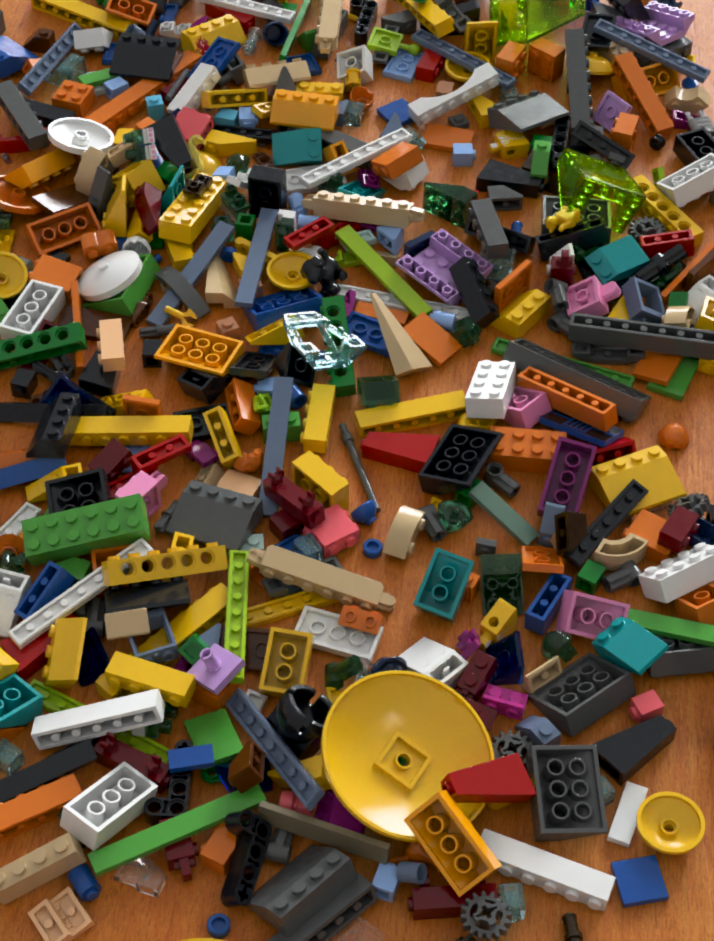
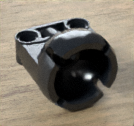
M302 684L293 685L288 688L280 698L277 706L266 718L300 761L314 757L321 748L324 721L333 705L323 694L314 703H310L309 701L315 695L316 690Z

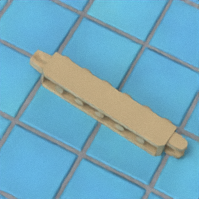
M321 0L317 34L315 35V44H318L320 54H330V51L337 50L344 0Z
M322 190L318 191L317 194H308L301 203L304 208L313 210L315 216H325L328 219L405 229L412 222H423L425 220V210L414 207V203L406 200L395 201L390 198L379 199L374 196L363 197L358 194L346 195L342 192L330 193Z
M273 544L267 546L266 551L250 548L246 562L260 568L259 573L263 576L281 580L287 585L301 587L306 592L321 594L322 597L338 600L344 605H356L366 611H376L377 609L389 613L396 604L394 596L383 592L384 587L381 582Z

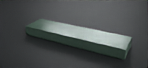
M483 481L468 493V496L521 545L529 546L539 536V533Z

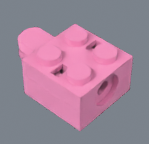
M595 275L569 286L566 293L569 308L567 309L569 318L571 319L572 312L595 316L608 314L607 302L620 297L621 289L614 281L602 285Z
M141 470L114 494L115 499L140 493L146 504L149 519L162 507L160 490L167 485L168 477L158 470L154 471L151 475Z

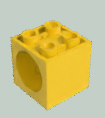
M151 159L133 162L111 178L112 186L115 190L122 176L126 175L127 208L135 207L134 191L144 182L151 184L161 191L166 189Z

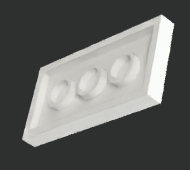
M305 605L294 630L313 633V648L371 664L384 632L383 626H380L378 635L340 626L338 624L340 614Z

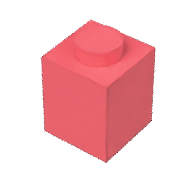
M654 689L631 698L628 713L632 720L640 724L658 715L662 716L664 704Z

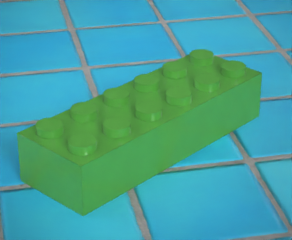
M140 493L21 521L25 557L32 566L46 564L49 560L54 562L89 554L91 550L132 544L141 537L144 540L151 539L146 504Z

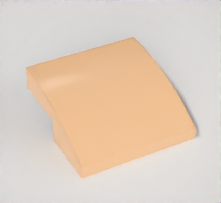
M229 468L216 486L258 497L261 479Z
M70 886L53 899L48 900L46 898L28 912L29 917L44 941H71L95 925Z

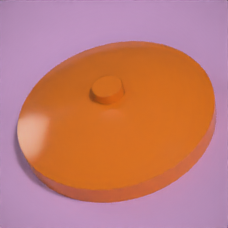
M0 175V209L17 214H38L44 212L33 204L31 199L32 196L51 191L47 185L38 181L39 185L32 189L29 186L21 189L3 178L5 175Z

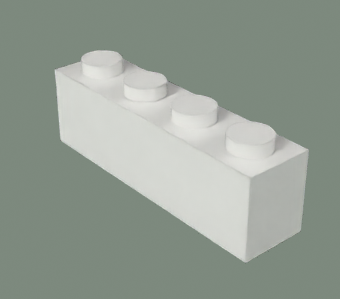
M200 63L166 108L168 113L173 114L176 118L177 113L182 110L183 106L197 110L201 105V91H211L221 78L217 68L213 65Z

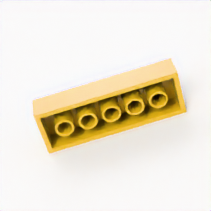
M219 176L213 177V183L210 188L199 197L183 193L182 190L158 219L159 238L191 245L219 209L221 201L226 200L228 190L226 179H222Z

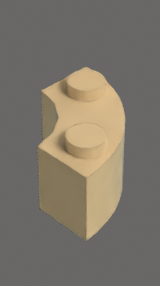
M676 85L665 94L664 106L671 111L676 109L695 113L699 110H704L710 104V94L699 85L690 89L680 88Z
M89 146L82 153L81 162L74 177L76 191L87 196L90 195L97 167L100 165L106 169L109 165L107 153L92 146Z
M692 305L669 306L666 314L662 315V324L690 328V326H694L695 309Z
M402 505L391 524L382 552L404 560L410 554L412 555L416 543H414L418 533L423 531L426 524V519H424L425 512Z
M629 533L620 540L603 538L594 553L593 561L605 566L606 571H617L625 562L630 560L638 564L646 555L649 541L632 533Z

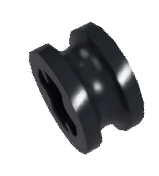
M660 134L654 135L649 140L650 147L655 151L660 150L666 144L664 137Z

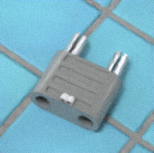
M703 110L698 111L700 117L693 118L689 111L685 113L688 120L687 124L691 130L704 127L712 137L714 136V125Z

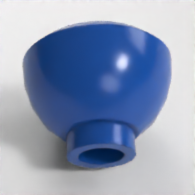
M368 500L351 513V517L355 521L366 523L367 526L377 520L375 517L376 505L373 500Z

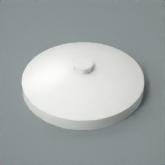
M68 117L57 119L48 126L47 136L49 141L66 152L82 155L89 146H92L106 153V151L113 148V133L98 122L84 118Z
M122 250L108 254L94 262L83 272L78 280L80 296L86 301H101L126 289L136 280L142 270L143 263L139 255L131 250Z

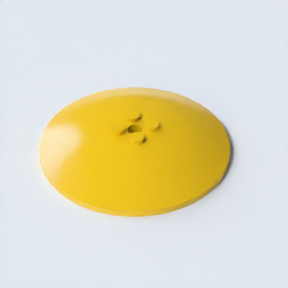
M389 670L377 672L351 684L339 695L330 708L324 721L321 735V757L324 771L333 792L352 816L373 831L406 842L419 843L404 822V819L436 793L442 791L441 781L448 773L495 759L489 734L473 707L460 694L443 682L412 671ZM398 757L405 758L408 766L400 765ZM486 803L456 804L471 823Z

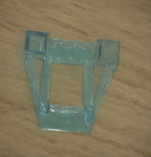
M316 311L283 314V325L291 345L316 371L347 367L367 348V345L358 336L346 334L344 328L341 326L336 328L331 325V320ZM318 327L331 352L320 353L311 342H303L296 329ZM328 330L342 339L339 350Z

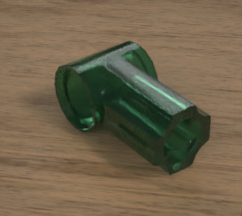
M353 654L340 663L332 662L325 665V688L334 687L336 690H340L343 688L345 680L362 671L363 663L359 657Z

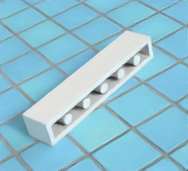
M157 688L41 715L34 718L31 737L40 751L105 736L107 732L114 734L163 722L166 704Z
M484 828L481 838L502 865L496 870L500 874L507 877H515L527 885H536L548 893H557L565 896L566 899L572 902L578 901L586 904L593 910L605 912L616 877Z

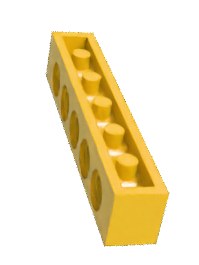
M641 174L626 180L624 189L626 197L634 202L650 219L654 217V221L660 220L659 224H664V228H666L665 233L691 229L694 237V247L702 244L704 231L644 175Z
M218 542L206 543L205 548H199L197 544L186 546L187 550L180 551L179 547L168 548L167 553L161 554L160 550L147 551V556H140V552L127 554L128 558L120 559V555L107 557L108 561L101 562L104 587L228 569L225 545L218 546ZM202 553H205L207 556L205 563L201 561ZM184 555L188 559V563L186 566H184L181 562V559ZM164 558L168 560V567L166 569L162 567V560ZM144 561L149 564V569L146 572L142 569ZM123 564H127L129 567V572L126 575L122 572Z

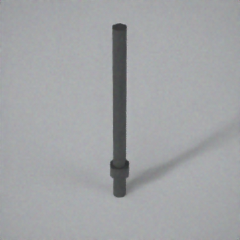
M341 423L339 429L342 434L343 444L348 448L368 500L375 502L376 513H379L381 509L354 446V438L349 433L346 424Z

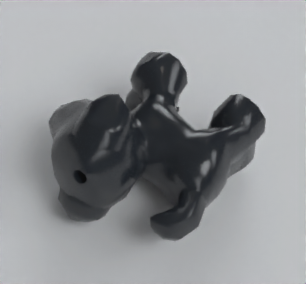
M319 248L317 253L321 258L314 256L305 261L300 273L310 284L314 285L319 282L322 285L320 294L323 298L335 296L341 291V288L335 281L337 279L344 281L348 275L335 259L329 257L325 249Z

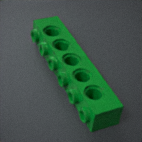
M344 295L322 298L323 305H320L321 316H324L325 320H321L323 331H326V335H323L324 345H328V349L325 350L326 361H330V364L327 365V373L332 378V380H328L329 385H336V398L357 395Z
M70 322L67 325L55 326L47 330L34 331L31 334L0 340V371L33 363L35 360L41 361L87 349L85 331L79 322Z

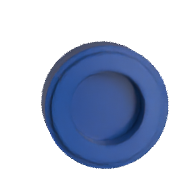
M229 246L223 247L220 257L225 262L233 263L232 253L237 252V250Z
M368 539L364 542L363 554L367 558L375 559L382 555L383 545L379 540Z
M221 913L212 915L207 921L209 935L215 939L226 937L231 930L229 918Z

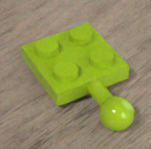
M374 27L367 43L369 50L388 52L390 56L396 57L399 49L409 51L413 56H417L421 51L420 46L416 43L411 45L402 43L404 34L379 27Z

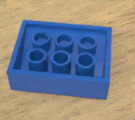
M0 36L1 79L22 70L21 68L27 59L39 58L9 37Z
M310 287L297 291L284 290L255 298L253 308L242 307L254 331L291 313L298 318L301 326L305 322H317L324 317L320 313V305H323V296Z

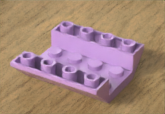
M651 1L644 6L650 17L649 20L638 19V21H633V19L617 16L616 26L631 33L644 36L646 40L662 47L684 37L695 18V14L688 12V10L678 9V7H670L667 4Z
M442 228L430 236L429 246L413 258L406 254L395 262L397 267L444 302L458 306L463 300L449 268L465 256L477 262L478 270L486 280L494 265Z

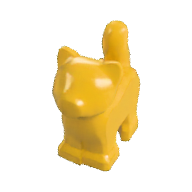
M562 206L561 210L554 216H548L544 223L546 228L549 229V233L552 234L557 226H559V232L573 228L581 221L580 210L574 208L572 212H568L569 207Z

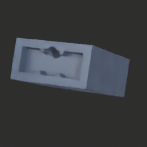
M633 276L621 286L629 320L662 324V315H665L666 312L659 287ZM642 297L646 299L647 307L643 305Z
M164 607L147 611L150 631L163 627L169 645L139 653L134 637H127L133 656L157 664L179 658L177 643Z

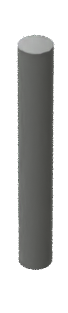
M185 68L169 90L165 96L167 101L173 98L190 73L189 69Z

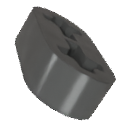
M66 354L50 358L51 366L56 372L69 380L74 377L73 364Z

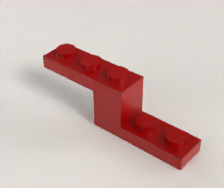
M322 216L283 237V243L294 252L310 243L313 246L317 245L327 250L339 243V240L335 237L336 231L350 225L356 232L361 231V225L358 222L342 221L335 225L328 218Z
M181 433L130 456L132 472L109 482L112 499H115L114 494L141 470L151 475L154 471L158 470L159 465L192 451L191 444Z

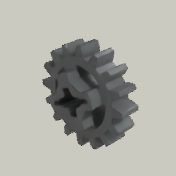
M647 216L644 219L638 217V220L633 219L632 223H629L628 234H631L636 242H639V236L665 233L666 228H664V224H659L660 220L654 221V217L651 219Z
M695 493L678 498L674 505L669 506L670 509L667 511L670 517L679 505L700 515V518L704 516V512L709 511L711 504L707 495Z
M511 730L508 731L507 735L502 731L499 737L494 735L491 742L495 759L518 752L521 760L534 743L533 741L527 742V735L521 737L520 731H517L515 735L512 734ZM525 758L522 762H523V765H524L525 769L527 770L526 758Z
M482 891L479 897L476 893H473L472 900L469 898L465 899V906L461 907L460 922L464 923L463 931L470 930L469 938L475 935L477 936V941H481L482 938H485L486 941H490L491 938L499 941L500 934L503 936L507 935V928L511 927L512 921L510 919L512 912L508 911L509 903L502 904V896L496 899L494 898V892H491L490 896H486L485 891ZM475 909V913L470 917L471 911ZM499 917H501L502 921L497 926V921L499 920Z

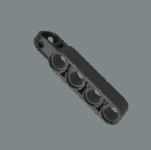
M569 115L557 119L555 122L549 159V170L551 173L560 174L565 161L571 121Z

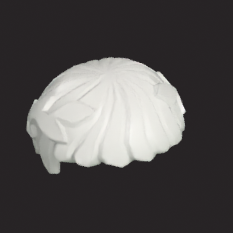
M140 236L128 238L122 246V250H131L138 255L151 253L148 241Z

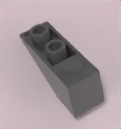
M99 165L88 202L97 219L101 222L103 220V212L107 210V205L114 189L110 171Z

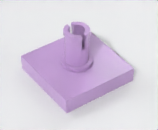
M607 90L592 119L610 132L614 120L619 117L620 112L629 114L632 106L612 91Z
M214 643L210 648H205L200 652V659L187 673L195 675L197 684L217 696L246 664L242 658Z

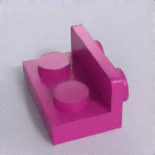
M487 684L485 693L481 698V704L497 710V714L505 715L510 719L522 720L529 695Z

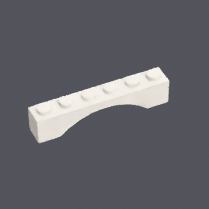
M488 62L474 69L469 80L457 90L438 97H421L407 104L409 117L418 127L427 124L429 121L499 85L498 72Z

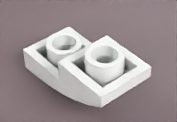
M175 21L163 22L160 24L159 34L165 37L181 38V31L188 29L191 23H182L176 26Z

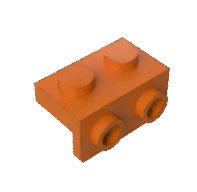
M343 605L338 620L340 626L373 635H378L380 626L384 627L386 622L380 612L374 610L366 611L356 605Z

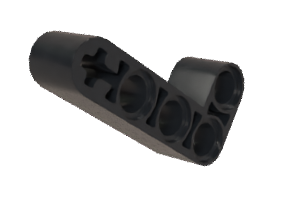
M350 0V13L359 17L354 29V44L356 46L364 44L366 46L377 20L378 3L376 1Z
M180 740L175 744L174 749L192 747L194 745L189 740ZM194 770L183 771L186 772L185 774H179L181 772L171 773L168 798L152 797L145 802V817L149 825H157L159 820L176 817L190 810ZM176 811H181L180 814H173Z
M250 810L231 812L225 818L227 830L239 837L221 891V901L228 908L245 906L250 903L272 835L270 823Z

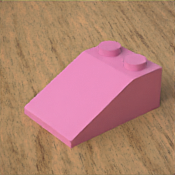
M515 386L503 420L514 428H533V425L540 421L541 416L552 411L547 393Z
M564 589L555 630L596 639L598 634L606 630L613 620L620 616L627 618L630 605Z

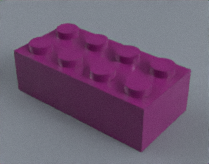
M559 436L538 506V516L543 517L546 502L566 506L565 511L579 513L597 446Z

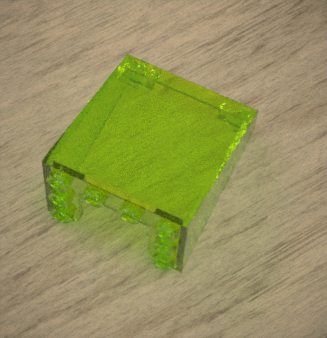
M490 0L489 21H498L496 46L506 45L509 40L520 44L530 43L584 16L586 0Z
M568 148L564 149L557 160L561 207H569L568 212H572L576 208L581 213L592 195L616 202L617 212L611 219V230L622 234L647 198L624 167Z

